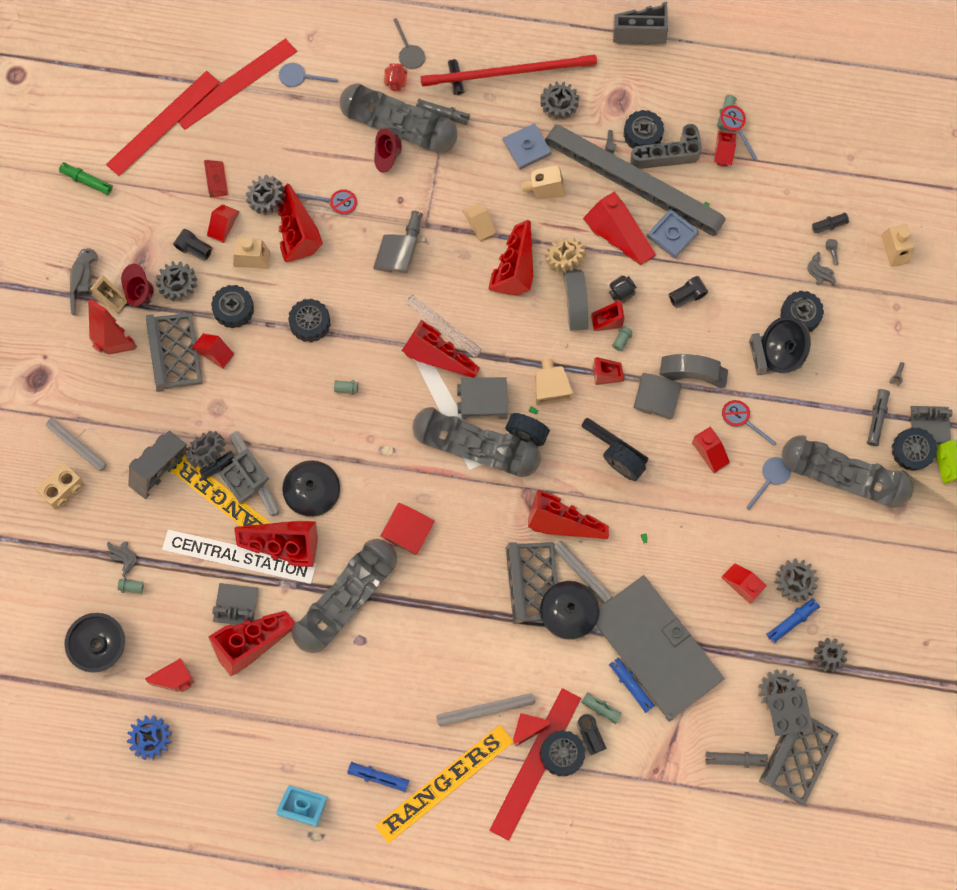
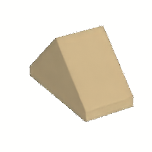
M480 203L463 210L466 219L480 242L496 234L488 210Z
M101 275L90 289L96 300L116 313H119L127 303L126 296L104 275Z

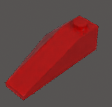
M287 183L283 191L286 197L281 198L284 203L278 204V215L281 216L279 232L282 233V241H280V249L284 261L288 263L313 255L323 242L315 223L291 185Z
M615 191L599 200L584 216L583 220L594 234L603 237L610 245L616 246L623 251V254L639 265L656 256L628 208Z
M529 220L514 226L506 243L508 248L499 257L501 261L499 267L494 269L491 274L488 288L490 291L517 296L531 289L533 257L531 221Z
M90 299L88 302L89 339L93 343L92 347L98 352L102 353L104 351L108 355L135 350L137 346L130 336L125 337V330L116 323V319L109 311Z
M421 320L401 351L408 358L475 378L480 367L464 353L455 351L453 343L450 341L446 343L440 337L441 333L437 329Z
M537 490L528 517V528L535 532L550 535L608 539V525L589 514H580L576 510L577 507L573 505L570 507L560 502L561 498L553 494Z
M289 521L234 528L236 545L238 547L255 553H265L275 560L279 558L293 566H314L318 542L316 521Z
M281 611L263 616L262 619L243 621L242 624L232 626V624L224 626L208 638L220 664L230 676H233L249 666L290 633L295 621L286 611Z

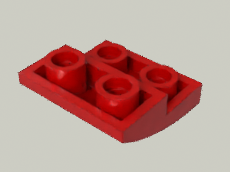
M397 503L380 537L395 546H400L410 553L417 555L435 521L404 504Z

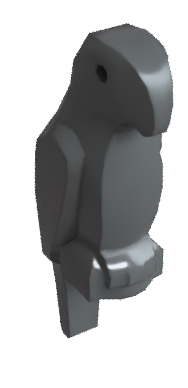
M90 248L82 249L79 252L70 271V306L73 316L76 315L77 294L80 296L92 295L90 290L92 287L90 285L92 279L90 264L98 260V255Z

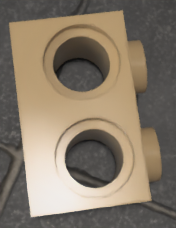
M63 463L36 490L56 510L58 507L64 506L72 494L78 493L84 482L66 463ZM67 478H73L71 483L65 484ZM53 491H58L57 496L50 498Z

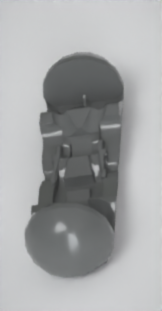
M355 83L346 87L340 96V109L347 118L361 121L370 127L387 128L399 137L411 141L415 145L431 149L435 153L449 151L457 141V127L451 119L414 105L406 104L362 84ZM369 102L375 103L373 112L367 110Z
M434 407L421 410L414 418L413 434L421 444L518 477L530 476L540 465V449L531 440L525 442L521 438L509 433L501 434L491 430H482L473 424L463 422L459 417L443 415ZM441 430L448 432L446 439L439 438Z
M805 435L792 437L783 447V464L791 472L807 476L808 478H814V480L892 508L904 505L912 496V479L903 470L894 472L885 469L878 463L869 464L859 459H850L843 453L829 448L828 444L806 440ZM876 482L882 483L880 492L874 490Z
M381 539L367 541L363 549L356 553L348 562L347 567L339 575L333 587L329 588L316 603L310 606L308 612L301 620L294 623L292 637L298 648L308 653H317L325 649L356 613L358 608L364 604L395 568L397 555L390 543ZM320 620L327 625L324 631L317 627V623Z

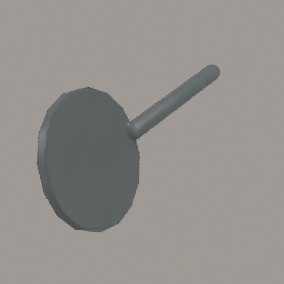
M394 18L395 25L405 44V47L399 53V61L407 69L419 68L425 61V53L422 48L416 45H408L397 19Z

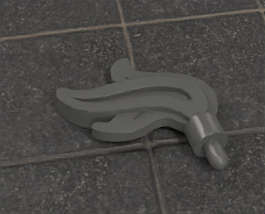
M817 252L813 256L812 261L807 265V270L817 280V285H820L825 280L834 286L836 284V279L833 276L834 272L828 267L820 266V252Z
M107 542V547L111 552L109 553L110 558L124 563L122 576L125 577L136 564L137 558L135 554L127 548L128 542H123L121 547Z

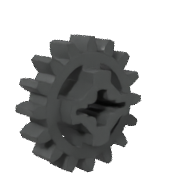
M556 81L555 86L549 84L548 89H543L540 105L543 107V112L548 111V117L555 115L554 118L557 120L558 116H561V119L564 120L565 115L570 118L571 112L576 113V109L579 107V95L576 94V89L571 90V84L565 86V82H562L559 85Z
M265 175L264 179L259 176L257 182L252 181L253 186L247 187L250 192L246 193L248 197L246 202L258 214L262 212L266 215L267 211L272 214L274 208L279 209V203H284L281 198L286 197L283 193L285 188L274 176L269 177Z
M172 261V266L165 264L166 269H159L161 275H156L158 280L156 285L159 288L160 294H163L165 299L170 296L171 301H174L175 298L181 301L183 296L188 299V293H194L192 287H197L196 282H194L197 281V277L194 275L193 268L190 269L189 264L183 266L182 261L178 265H175L174 261Z
M209 431L207 434L202 433L200 438L197 436L193 442H190L191 447L186 448L188 452L185 453V456L187 457L186 460L194 468L198 466L202 468L204 465L208 467L211 461L216 462V459L221 457L220 452L225 451L223 447L226 443L217 431L213 433Z
M795 558L792 564L787 560L785 565L779 567L781 571H777L775 574L779 577L775 580V583L780 584L777 587V591H783L782 597L787 594L789 601L793 597L796 602H799L801 597L805 601L808 599V595L812 596L814 594L813 590L818 588V585L814 583L819 578L813 576L817 571L810 570L812 564L804 565L805 560L798 563L797 558ZM787 571L788 579L784 581V575ZM793 579H799L800 582H794ZM809 579V586L806 589L805 582Z
M776 669L774 675L768 672V678L763 677L761 679L764 684L758 685V688L762 690L758 693V696H763L764 699L761 701V704L767 703V710L770 709L767 696L777 694L776 691L778 689H783V693L790 692L791 689L793 691L802 689V687H797L796 685L799 679H792L793 673L788 676L786 675V670L780 674L779 670ZM779 679H783L787 681V683L781 682ZM770 683L769 686L771 687V691H770V693L768 694V693H767V687H768V684Z

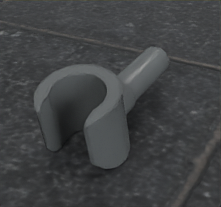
M608 130L605 150L614 154L617 144L612 143V130Z
M828 239L826 241V249L832 250L833 263L838 265L836 251L838 242L834 239Z
M900 362L896 374L889 381L890 384L893 382V378H897L899 380L897 387L903 382L901 373L905 363Z

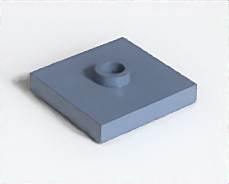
M535 123L503 138V142L519 170L550 156L552 153Z
M670 209L648 232L647 237L675 259L697 236L699 231Z

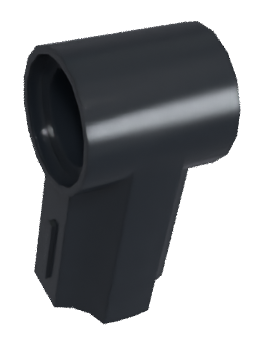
M183 229L173 242L174 247L183 253L188 252L203 261L208 260L213 250L212 246L198 239L195 234L187 229Z
M695 276L688 280L684 286L669 293L668 296L672 305L677 309L692 300L696 301L703 298L709 291L700 277Z
M590 714L582 715L577 721V729L583 737L590 756L607 749L596 725L595 718ZM586 718L591 721L590 729H584L581 726L582 719Z

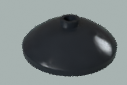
M785 316L776 319L768 326L762 338L767 366L775 372L786 374L797 370L806 361L810 352L811 338L808 328L801 320Z
M315 460L301 462L292 467L286 474L282 486L283 497L289 508L299 515L306 517L323 515L331 510L338 501L340 495L339 478L335 471L323 462ZM309 482L314 483L312 487H307Z
M562 581L550 587L544 594L540 605V615L544 626L556 637L566 640L579 639L590 633L595 627L599 618V603L595 594L586 585L576 581ZM572 604L574 610H569L567 605Z
M89 613L78 618L69 627L64 642L65 652L69 661L78 669L90 673L102 672L111 668L121 658L125 648V634L121 625L113 617L104 613ZM97 642H101L99 648H95Z

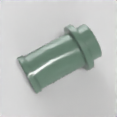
M625 326L618 330L619 334L612 344L614 349L621 352L628 339L632 338V330Z
M335 380L334 392L351 393V395L358 393L359 384L355 380L351 382Z
M125 577L119 579L118 590L121 593L127 591L142 594L143 581L127 580Z

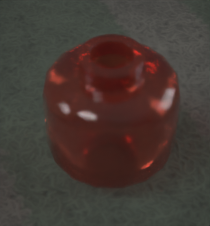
M393 63L385 68V86L389 87L391 91H400V88L407 85V70L402 64Z

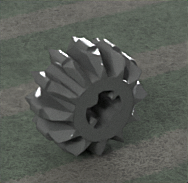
M829 638L825 639V643L820 640L818 642L819 647L814 648V651L818 654L814 655L813 659L820 660L817 666L819 667L823 664L824 671H827L830 667V670L835 672L836 667L841 669L843 667L842 663L847 662V658L843 655H846L848 651L841 649L844 643L837 645L838 640L836 638L833 639L832 643ZM832 652L834 655L829 658L827 654Z

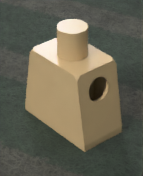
M559 165L531 171L532 180L522 181L523 192L534 191L535 198L565 196L564 181Z
M903 224L888 228L881 237L890 266L908 264L914 250V243L908 225Z
M249 237L236 238L233 267L268 269L270 250L263 240L250 239Z
M552 359L542 360L543 369L536 371V405L572 400L573 392L563 367H554Z

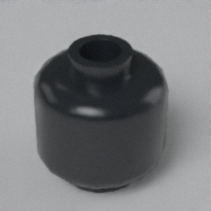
M621 275L610 283L611 291L608 293L614 301L618 299V301L620 300L624 303L636 294L635 289L637 287L629 276Z

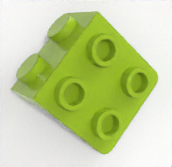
M950 440L937 446L936 459L943 484L957 481V440Z

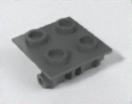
M910 406L911 427L927 430L928 433L933 435L936 443H945L951 440L949 417H952L953 412L949 407Z
M219 583L216 606L213 607L212 614H214L213 622L239 625L243 621H253L258 588Z
M805 689L767 696L775 736L813 730Z

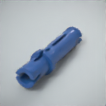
M811 598L802 607H797L792 615L766 634L768 639H772L771 642L775 644L799 623L805 622L808 616L820 608L817 602L814 603L815 599Z
M619 657L616 658L614 661L619 668H617L614 662H611L609 666L619 677L618 681L620 683L623 682L644 710V713H647L649 709L645 702L651 709L655 704H653L633 678V673L626 669Z
M352 761L347 772L348 775L363 778L365 782L372 781L406 792L409 783L408 779L375 770L370 765L366 767Z

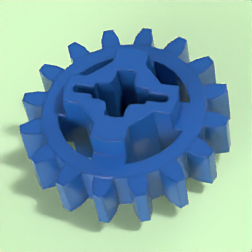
M147 715L144 716V721L138 718L137 725H130L133 731L127 732L131 736L127 743L133 744L129 749L131 751L136 750L135 756L137 757L142 754V759L144 760L148 756L151 760H154L155 754L162 757L161 751H168L166 744L172 743L168 739L172 733L166 731L170 726L168 724L163 725L164 720L162 718L157 721L155 715L152 716L151 720ZM153 724V725L150 726V728H145V729L142 728V727H144V726H146V725ZM161 731H162V741H160V739H159V733H160ZM143 733L151 735L156 742L148 740ZM137 734H139V738H140V742H139L138 744H137ZM154 746L157 747V748L154 749V750L146 751V750L149 749V747H154Z

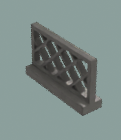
M191 313L154 317L153 314L146 315L156 392L164 391V388L202 384L198 353L190 349L196 343ZM188 319L189 325L183 329L177 325L179 320ZM166 321L171 326L165 332L159 328L158 322ZM173 327L182 332L177 339L168 334ZM184 335L191 339V343L187 347L179 342ZM165 337L174 342L168 349L161 344ZM176 344L184 349L180 356L171 352ZM187 352L194 356V360L190 364L182 359ZM168 354L176 359L171 366L164 362ZM178 362L187 366L182 374L174 369ZM191 369L197 374V379L189 380L185 377V374ZM170 372L179 376L175 382H167V375Z
M508 543L505 549L513 624L542 621L541 616H538L540 614V607L533 600L538 594L542 597L544 596L541 590L546 584L552 587L558 583L554 543ZM540 548H549L550 556L546 560L537 553ZM520 549H528L532 556L526 561L520 556ZM534 555L543 562L538 570L529 563ZM544 565L549 567L552 572L548 579L539 572ZM525 566L534 572V575L529 580L522 575V569ZM536 574L545 581L540 589L530 582ZM527 585L537 592L532 599L524 594V589ZM529 604L539 611L536 616L527 617L526 608Z
M812 717L814 732L805 734L803 731L800 732L801 736H798L799 732L780 736L768 761V767H765L758 781L803 806L806 804L839 734ZM823 731L831 734L829 742L822 744L819 733ZM815 734L818 746L809 748L806 737ZM802 738L805 750L796 752L794 743L797 739ZM819 748L821 759L814 762L810 751ZM806 752L810 764L801 766L797 755ZM793 756L797 768L787 770L785 762L787 758ZM811 766L812 778L805 780L802 769ZM798 770L801 782L792 784L789 773ZM785 774L788 786L780 787L776 785L778 776ZM801 784L804 789L802 799L795 795L793 787Z

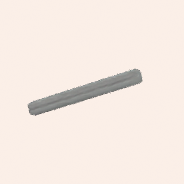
M238 431L230 434L229 437L238 454L247 449ZM264 484L258 490V493L270 516L277 515L279 509L268 487Z
M529 693L438 714L436 718L438 725L442 726L533 705L535 700L533 694Z

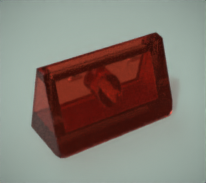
M204 160L210 198L228 195L223 161Z

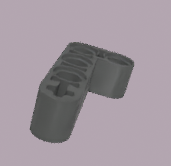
M694 124L685 125L678 142L635 147L631 153L630 164L639 169L696 162L702 150L698 127Z

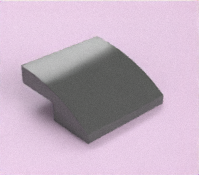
M397 234L383 235L373 269L389 273L392 271L408 273L418 241L417 237Z
M642 373L633 408L649 415L654 413L669 420L673 419L681 383L661 376Z
M248 448L233 458V463L218 473L240 504L247 501L270 479Z

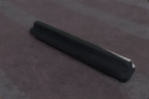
M586 418L583 421L582 427L608 445H611L613 442L622 444L634 452L645 465L648 462L649 458L591 419Z

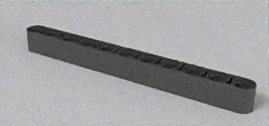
M554 125L545 139L547 145L667 212L672 209L689 224L709 235L716 236L726 221V218L721 213L560 125Z

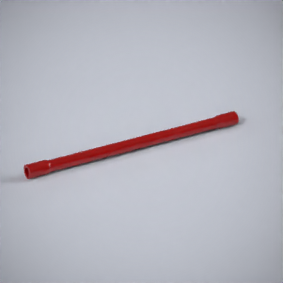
M596 54L577 58L440 75L421 76V85L425 87L442 83L578 66L597 65Z

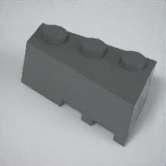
M667 2L653 8L652 6H647L646 9L640 11L635 9L614 14L613 43L666 44L668 35Z
M170 430L165 435H160L153 446H148L138 459L135 458L129 464L128 486L146 500L151 487L154 484L158 486L162 482L159 478L167 470L170 472L185 455L187 444Z

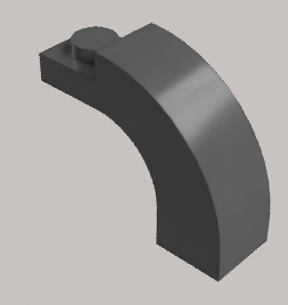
M569 269L566 273L563 272L567 295L570 331L589 329L584 272L577 269L570 271Z
M673 354L662 357L659 374L670 380L683 378L700 379L719 388H725L728 369L720 366V361L709 357L692 354Z

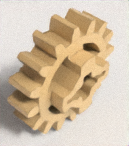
M565 237L564 241L558 239V243L552 242L553 247H548V252L545 253L547 264L551 270L556 269V272L563 270L564 273H566L567 269L573 271V267L579 268V262L584 263L583 258L586 257L584 245L581 244L580 240L576 241L574 237L571 240Z

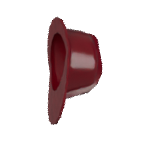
M387 128L380 129L375 139L374 163L377 170L382 173L388 172L392 168L395 158L402 151L400 138Z
M138 264L128 265L124 268L121 276V283L127 303L134 307L144 303H151L154 288L152 283L147 280L143 268Z

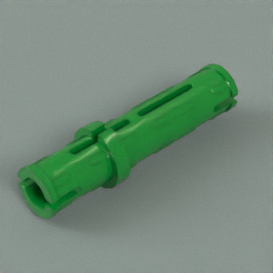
M63 162L59 167V173L67 175L73 181L81 182L107 196L113 189V185L85 173L79 167L75 168L66 162Z

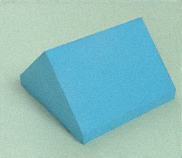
M289 785L276 814L280 817L318 828L327 796Z

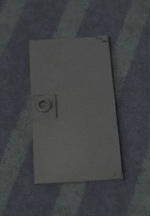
M645 575L641 576L599 608V618L596 626L668 721L673 720L678 714L725 680Z

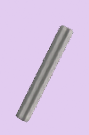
M54 418L47 421L46 426L97 470H104L107 466L105 461Z
M562 541L555 544L554 550L602 602L606 603L611 600L612 594Z

